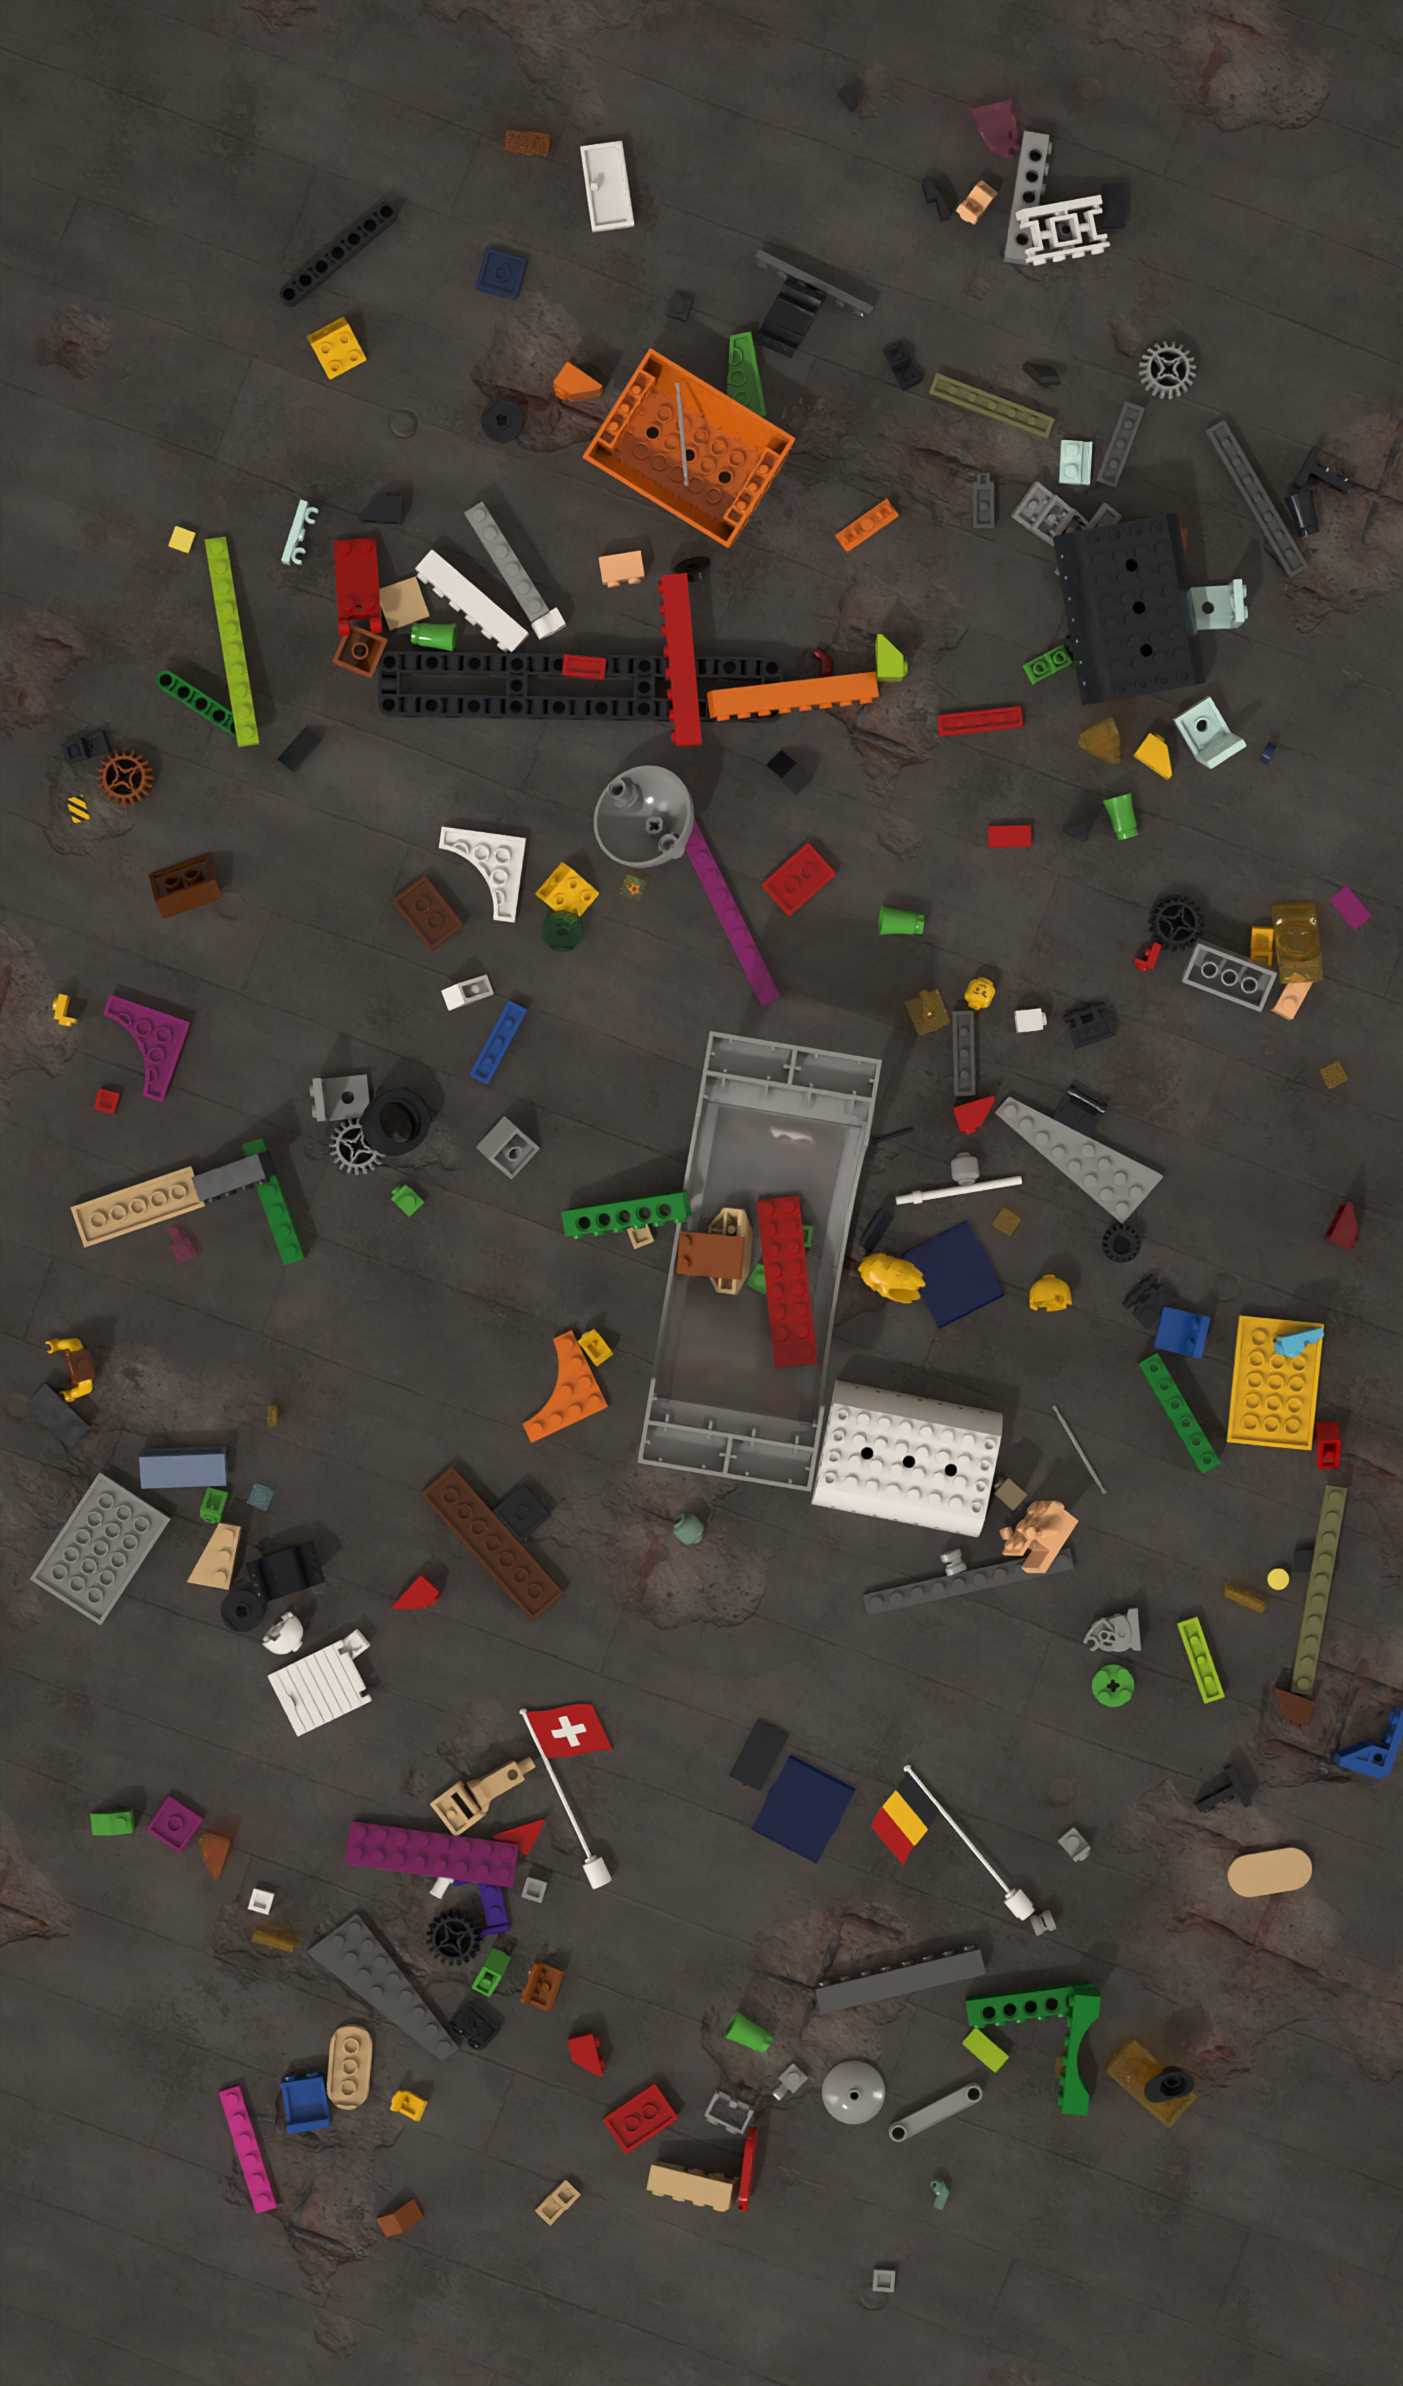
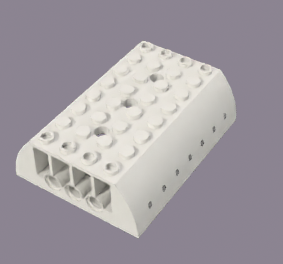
M836 1380L811 1504L978 1537L985 1521L1002 1436L1003 1415L999 1412ZM870 1447L873 1450V1456L870 1459L862 1458L861 1450L863 1448ZM908 1455L913 1456L915 1459V1464L910 1468L903 1465V1459ZM948 1464H954L957 1467L955 1475H946L945 1467Z

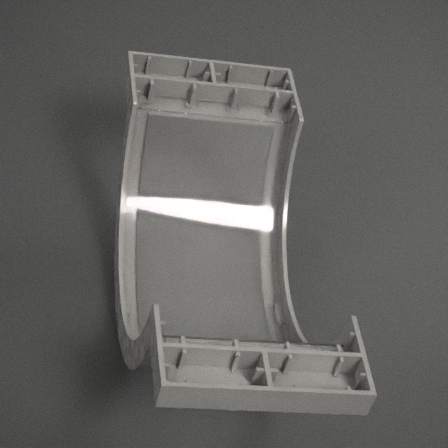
M710 1031L683 1190H688L692 1215L687 1217L685 1222L677 1223L637 1463L811 1492L825 1409V1383L837 1296L856 1190L869 1142L882 1060ZM799 1196L802 1224L813 1226L811 1246L808 1249L806 1260L818 1364L775 1369L767 1293L763 1294L746 1285L757 1262H763L756 1201ZM725 1207L745 1210L753 1229L750 1272L737 1295L716 1292L715 1286L709 1277L677 1273L680 1231L707 1233L709 1224Z

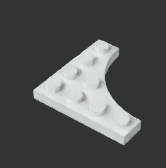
M442 827L439 848L463 856L475 865L486 879L493 898V920L515 923L526 838Z

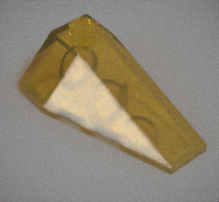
M1112 717L1101 721L1080 734L1081 738L1078 739L1082 750H1086L1088 755L1113 766L1121 763L1119 757L1120 750L1118 749L1120 747V736Z

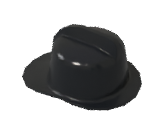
M1168 2066L1162 2069L1157 2077L1152 2078L1146 2084L1144 2095L1150 2102L1155 2103L1184 2097L1192 2092L1194 2080L1180 2067Z

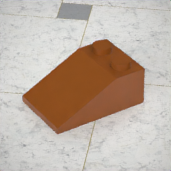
M680 1231L677 1273L742 1280L745 1237L697 1231Z

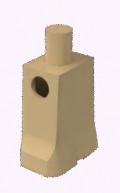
M530 1756L517 1764L514 1760H511L478 1779L468 1781L467 1784L477 1803L485 1813L488 1811L489 1804L493 1798L524 1781L523 1774L534 1769L535 1765Z

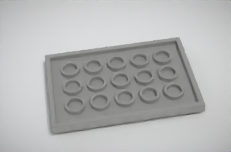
M99 1472L30 1580L91 1620L102 1625L171 1518Z

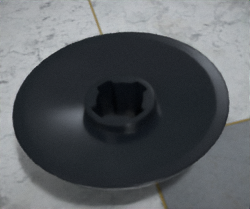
M704 556L685 559L674 567V572L676 574L687 573L688 582H696L705 577V570L710 566L711 561Z

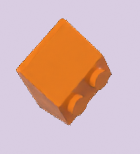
M568 361L553 381L555 395L563 401L568 399L570 402L601 397L603 394V386Z

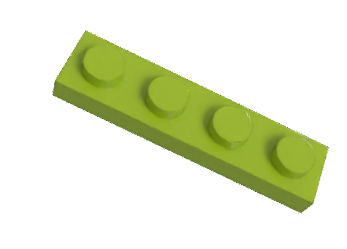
M1195 1616L1177 1622L1203 1702L1206 1704L1225 1697L1198 1617Z

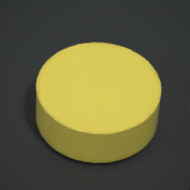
M1274 1568L1268 1573L1267 1582L1273 1589L1281 1590L1288 1585L1289 1576L1283 1569Z

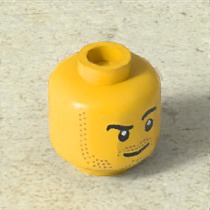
M978 977L971 980L964 994L966 1001L969 1002L968 1006L975 1010L989 1007L995 995V988L993 983L986 978Z

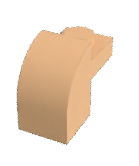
M981 180L956 211L963 220L975 224L990 206L998 192Z

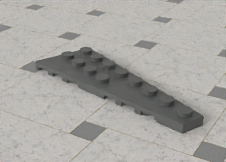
M358 1912L307 1950L309 1955L441 2061L459 2049L458 2044Z

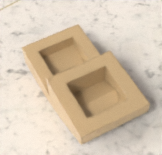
M564 2180L534 2211L551 2226L581 2194L567 2180Z

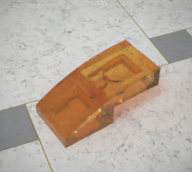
M506 130L503 153L548 156L550 134Z

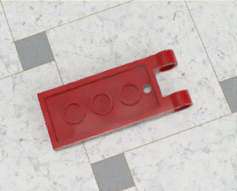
M376 537L333 541L339 636L350 635V620L370 618L371 633L382 632Z

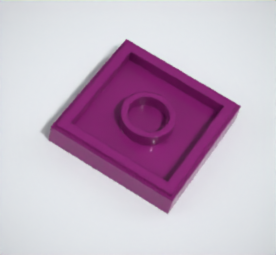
M169 1794L145 1830L178 1853H181L204 1817Z

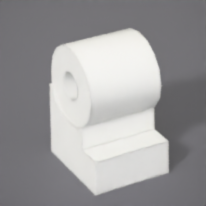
M556 607L545 616L533 622L531 626L539 640L566 627V623Z

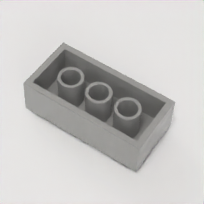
M1198 938L1181 978L1183 983L1262 1012L1277 976V968Z

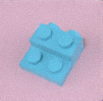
M1312 1327L1276 1336V1342H1273L1276 1355L1284 1354L1289 1358L1301 1355L1300 1351L1306 1350L1304 1343L1319 1342V1337L1324 1336L1323 1329L1321 1327Z

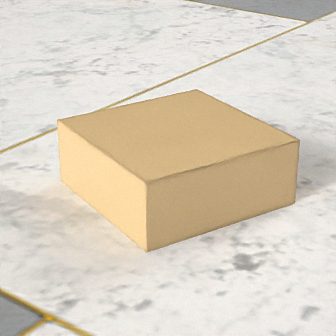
M645 1224L646 1227L633 1230V1227L627 1229L634 1249L654 1242L648 1224Z

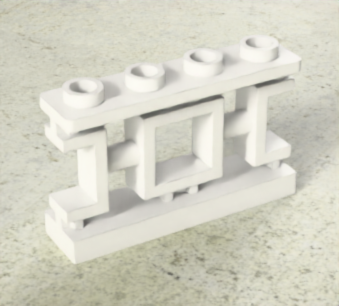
M1101 195L1032 207L1016 212L1017 221H1021L1020 229L1030 227L1034 244L1033 248L1025 250V254L1028 256L1025 259L1026 263L1033 262L1034 266L1045 264L1047 259H1053V262L1065 260V256L1072 255V258H1079L1085 256L1084 252L1091 251L1092 255L1103 253L1104 248L1110 246V242L1106 241L1107 234L1097 235L1093 215L1102 213V208L1099 206L1102 204ZM1091 208V210L1083 213L1085 223L1082 224L1078 222L1077 213L1068 214L1069 211ZM1053 215L1052 218L1045 220L1047 230L1040 231L1038 220L1029 222L1031 218ZM1069 220L1073 240L1058 243L1055 222ZM1087 231L1089 242L1098 241V244L1078 248L1074 246L1083 243L1081 232ZM1043 239H1049L1051 250L1059 248L1057 252L1036 255V252L1044 250Z

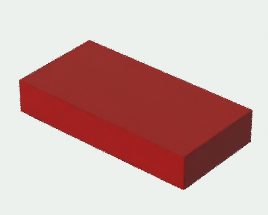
M564 654L562 676L605 679L606 658Z
M1031 825L988 826V848L1031 847Z

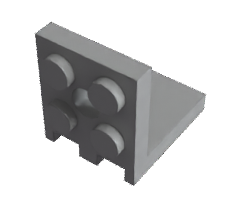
M367 1074L328 1079L315 1078L313 1083L309 1084L310 1095L315 1098V1105H312L313 1118H317L318 1122L362 1118L365 1108L370 1103ZM348 1091L354 1095V1100L350 1104H346L342 1100V1095Z

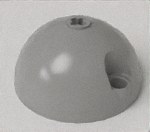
M639 766L618 775L604 789L594 814L595 836L602 850L611 859L633 868L658 866L671 859L681 857L694 825V806L688 789L673 772L658 766Z

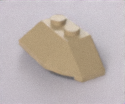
M725 1207L709 1224L707 1233L745 1237L742 1280L709 1277V1279L715 1286L716 1292L737 1295L750 1272L753 1229L745 1210Z

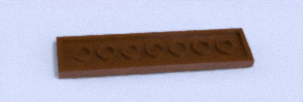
M453 1466L420 1494L532 1622L564 1594L560 1587L502 1524Z

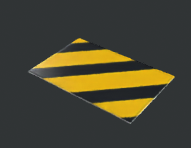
M83 795L66 799L74 824L90 819Z

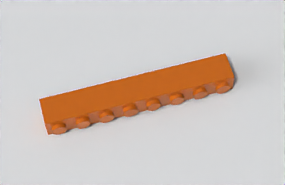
M876 671L713 690L707 693L710 718H717V721L730 720V716L737 715L738 719L749 718L751 713H758V716L771 715V711L776 710L779 711V714L791 713L793 708H799V712L812 710L811 706L827 709L832 708V704L839 703L840 707L852 705V701L868 704L873 703L872 699L879 697Z

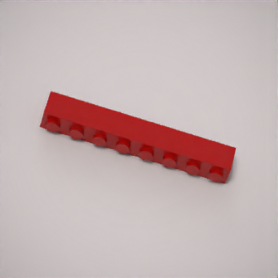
M687 573L661 575L662 581H658V593L663 594V602L659 603L660 615H665V624H661L662 637L667 636V645H663L664 658H669V666H665L666 679L671 681V687L667 688L668 700H672L673 709H669L670 722L674 721L675 730H671L672 743H676V748L702 746Z

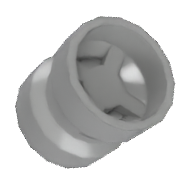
M959 1548L940 1555L942 1562L946 1565L945 1571L947 1576L967 1569L965 1562L961 1560L962 1554Z
M1049 1909L1044 1910L1040 1915L1034 1914L1029 1916L1036 1936L1042 1935L1046 1930L1052 1931L1056 1929ZM1041 1917H1043L1046 1927H1044Z

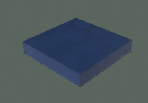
M487 247L475 289L517 301L528 259Z

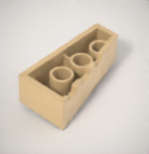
M659 2161L651 2164L646 2190L652 2191L654 2195L673 2196L672 2199L677 2201L690 2200L697 2206L710 2205L717 2211L728 2210L737 2203L741 2177L734 2176V2180L726 2179L723 2173L716 2172L715 2174L705 2175L702 2169L690 2168L688 2171H684V2166Z

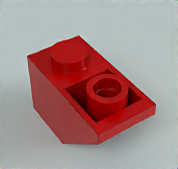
M593 2030L568 2036V2045L573 2062L597 2076H602L606 2065L604 2057H599L598 2048H601L598 2035L594 2036Z

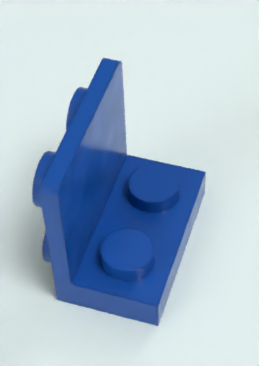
M1163 1307L1154 1348L1201 1359L1211 1317Z

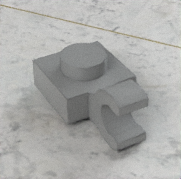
M792 2062L779 2075L778 2079L782 2083L772 2093L780 2100L788 2089L794 2093L808 2077Z

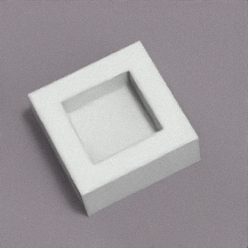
M254 1887L248 1909L268 1915L275 1893Z

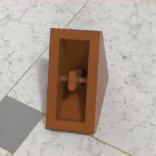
M414 2198L377 2217L376 2220L385 2236L390 2237L405 2232L423 2218V2214Z

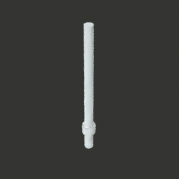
M1021 1176L925 1192L920 1190L912 1191V1194L895 1196L896 1204L911 1202L918 1204L922 1203L923 1200L1022 1184Z

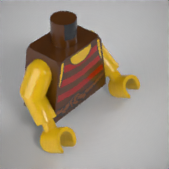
M55 1338L45 1342V1344H50L52 1348L47 1351L48 1353L63 1350L73 1389L60 1391L59 1394L64 1395V1399L69 1403L73 1402L75 1398L90 1393L93 1389L92 1383H94L96 1375L88 1347L77 1338L61 1340Z

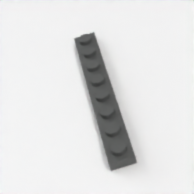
M1223 420L1207 429L1205 432L1288 578L1290 579L1307 569L1306 561L1226 421Z

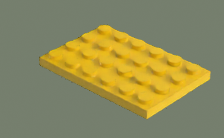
M1238 1316L1226 1442L1302 1450L1312 1449L1323 1337H1319V1342L1304 1343L1306 1350L1300 1351L1301 1355L1290 1358L1284 1354L1276 1355L1273 1342H1276V1336L1312 1327H1321L1323 1329L1324 1324Z

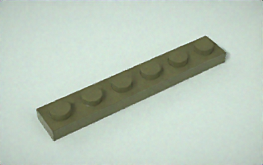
M936 373L929 391V395L1046 440L1055 421V418Z

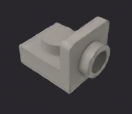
M1074 1826L1057 1839L1075 1862L1077 1860H1084L1090 1854V1845Z

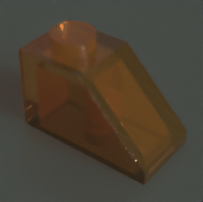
M208 1830L206 1835H201L198 1846L202 1847L200 1854L213 1879L218 1881L233 1837Z

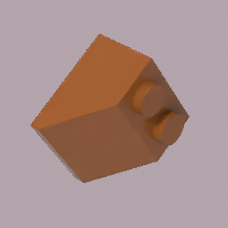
M350 623V635H343L332 663L349 672L372 679L388 639Z

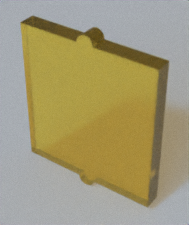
M937 989L926 994L920 993L918 997L904 1002L918 1036L931 1031L936 1032L938 1028L951 1023Z

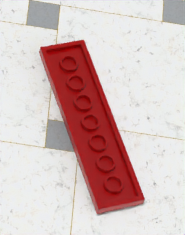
M799 1196L756 1201L775 1369L818 1364Z

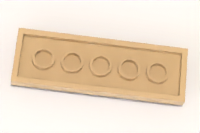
M192 1166L70 1207L84 1248L205 1207L204 1201L199 1202L191 1179L195 1176Z

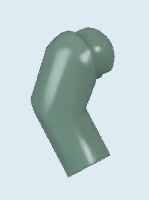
M935 2178L930 2183L931 2189L937 2195L933 2206L943 2210L949 2190L942 2179Z

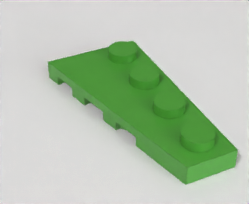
M750 331L731 335L727 396L760 417H766L753 334Z

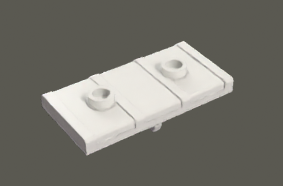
M622 141L581 146L592 232L634 227Z

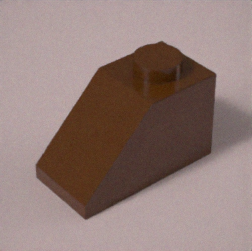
M1273 1686L1272 1691L1284 1717L1289 1720V1724L1301 1728V1725L1308 1726L1316 1702Z

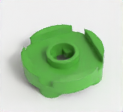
M1107 1664L1094 1674L1091 1688L1094 1696L1100 1703L1109 1707H1118L1131 1699L1134 1692V1680L1128 1670L1122 1666ZM1111 1680H1114L1115 1683H1119V1686L1115 1688V1691H1111V1688H1107V1684H1110Z

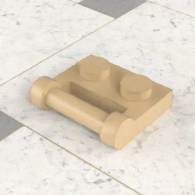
M461 1780L430 1803L454 1836L460 1835L486 1815L464 1789V1784ZM454 1793H458L473 1813L471 1818L467 1817L452 1797Z

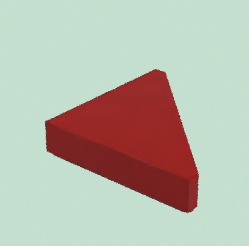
M542 1818L497 1834L495 1833L493 1838L504 1843L518 1844V1851L528 1855L545 1819Z

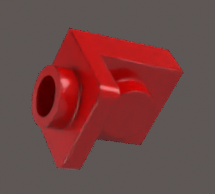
M1154 942L1152 946H1147L1143 956L1147 958L1146 962L1134 958L1132 963L1136 964L1135 968L1147 972L1148 969L1153 970L1162 945Z

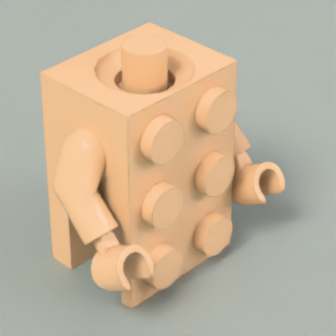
M1035 1501L1028 1507L1026 1517L1017 1524L1014 1532L1011 1526L1000 1530L1002 1538L1007 1540L1002 1554L1005 1556H1023L1027 1548L1032 1551L1021 1568L1027 1573H1045L1078 1523V1520L1065 1511V1506L1059 1501Z

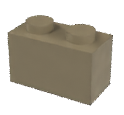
M1006 1475L1003 1478L999 1476L992 1484L994 1488L991 1491L1012 1510L1027 1496Z

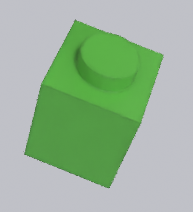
M133 1808L90 1813L93 1835H119L133 1833L135 1830Z
M492 1947L471 1988L490 1997L501 1980L511 1957L503 1951Z

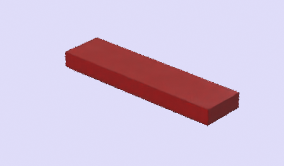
M1021 706L937 715L939 737L1023 728Z

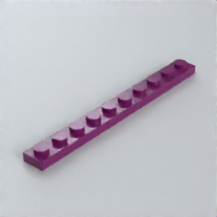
M694 819L693 830L685 845V850L762 1007L781 998Z

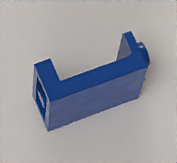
M318 2071L306 2072L305 2076L297 2077V2074L284 2076V2079H281L280 2088H282L286 2111L287 2134L329 2128L331 2119L324 2074H318Z

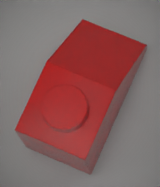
M990 1096L952 1108L959 1132L964 1131L965 1135L977 1132L976 1127L982 1125L995 1101V1097Z
M1337 1421L1316 1422L1315 1446L1317 1469L1339 1468L1341 1437Z
M421 1574L392 1607L394 1609L426 1608L428 1604L432 1607L439 1600L438 1594L441 1590Z

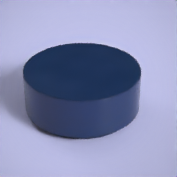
M1268 743L1260 758V762L1267 765L1277 746Z

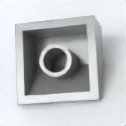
M505 1116L476 1147L510 1179H513L540 1149Z

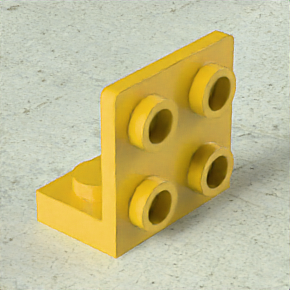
M344 316L306 336L329 379H333L366 361V357Z
M561 862L535 895L554 909L568 923L574 925L596 899L599 892L572 868Z

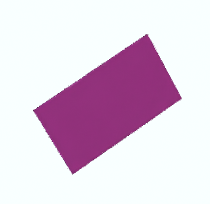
M1347 885L1329 899L1354 931L1372 916Z

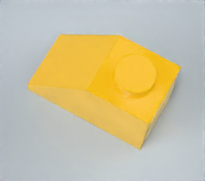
M1149 733L1133 756L1168 780L1172 776L1168 747L1164 743L1165 739L1156 733L1154 735Z

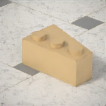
M224 1521L219 1523L187 1582L227 1590L231 1588L243 1525Z

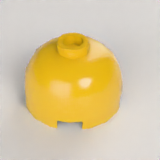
M1044 1275L1043 1279L1036 1281L1030 1289L1029 1304L1033 1310H1038V1307H1047L1046 1311H1058L1066 1309L1067 1303L1072 1305L1071 1292L1067 1283L1059 1278H1055V1275Z

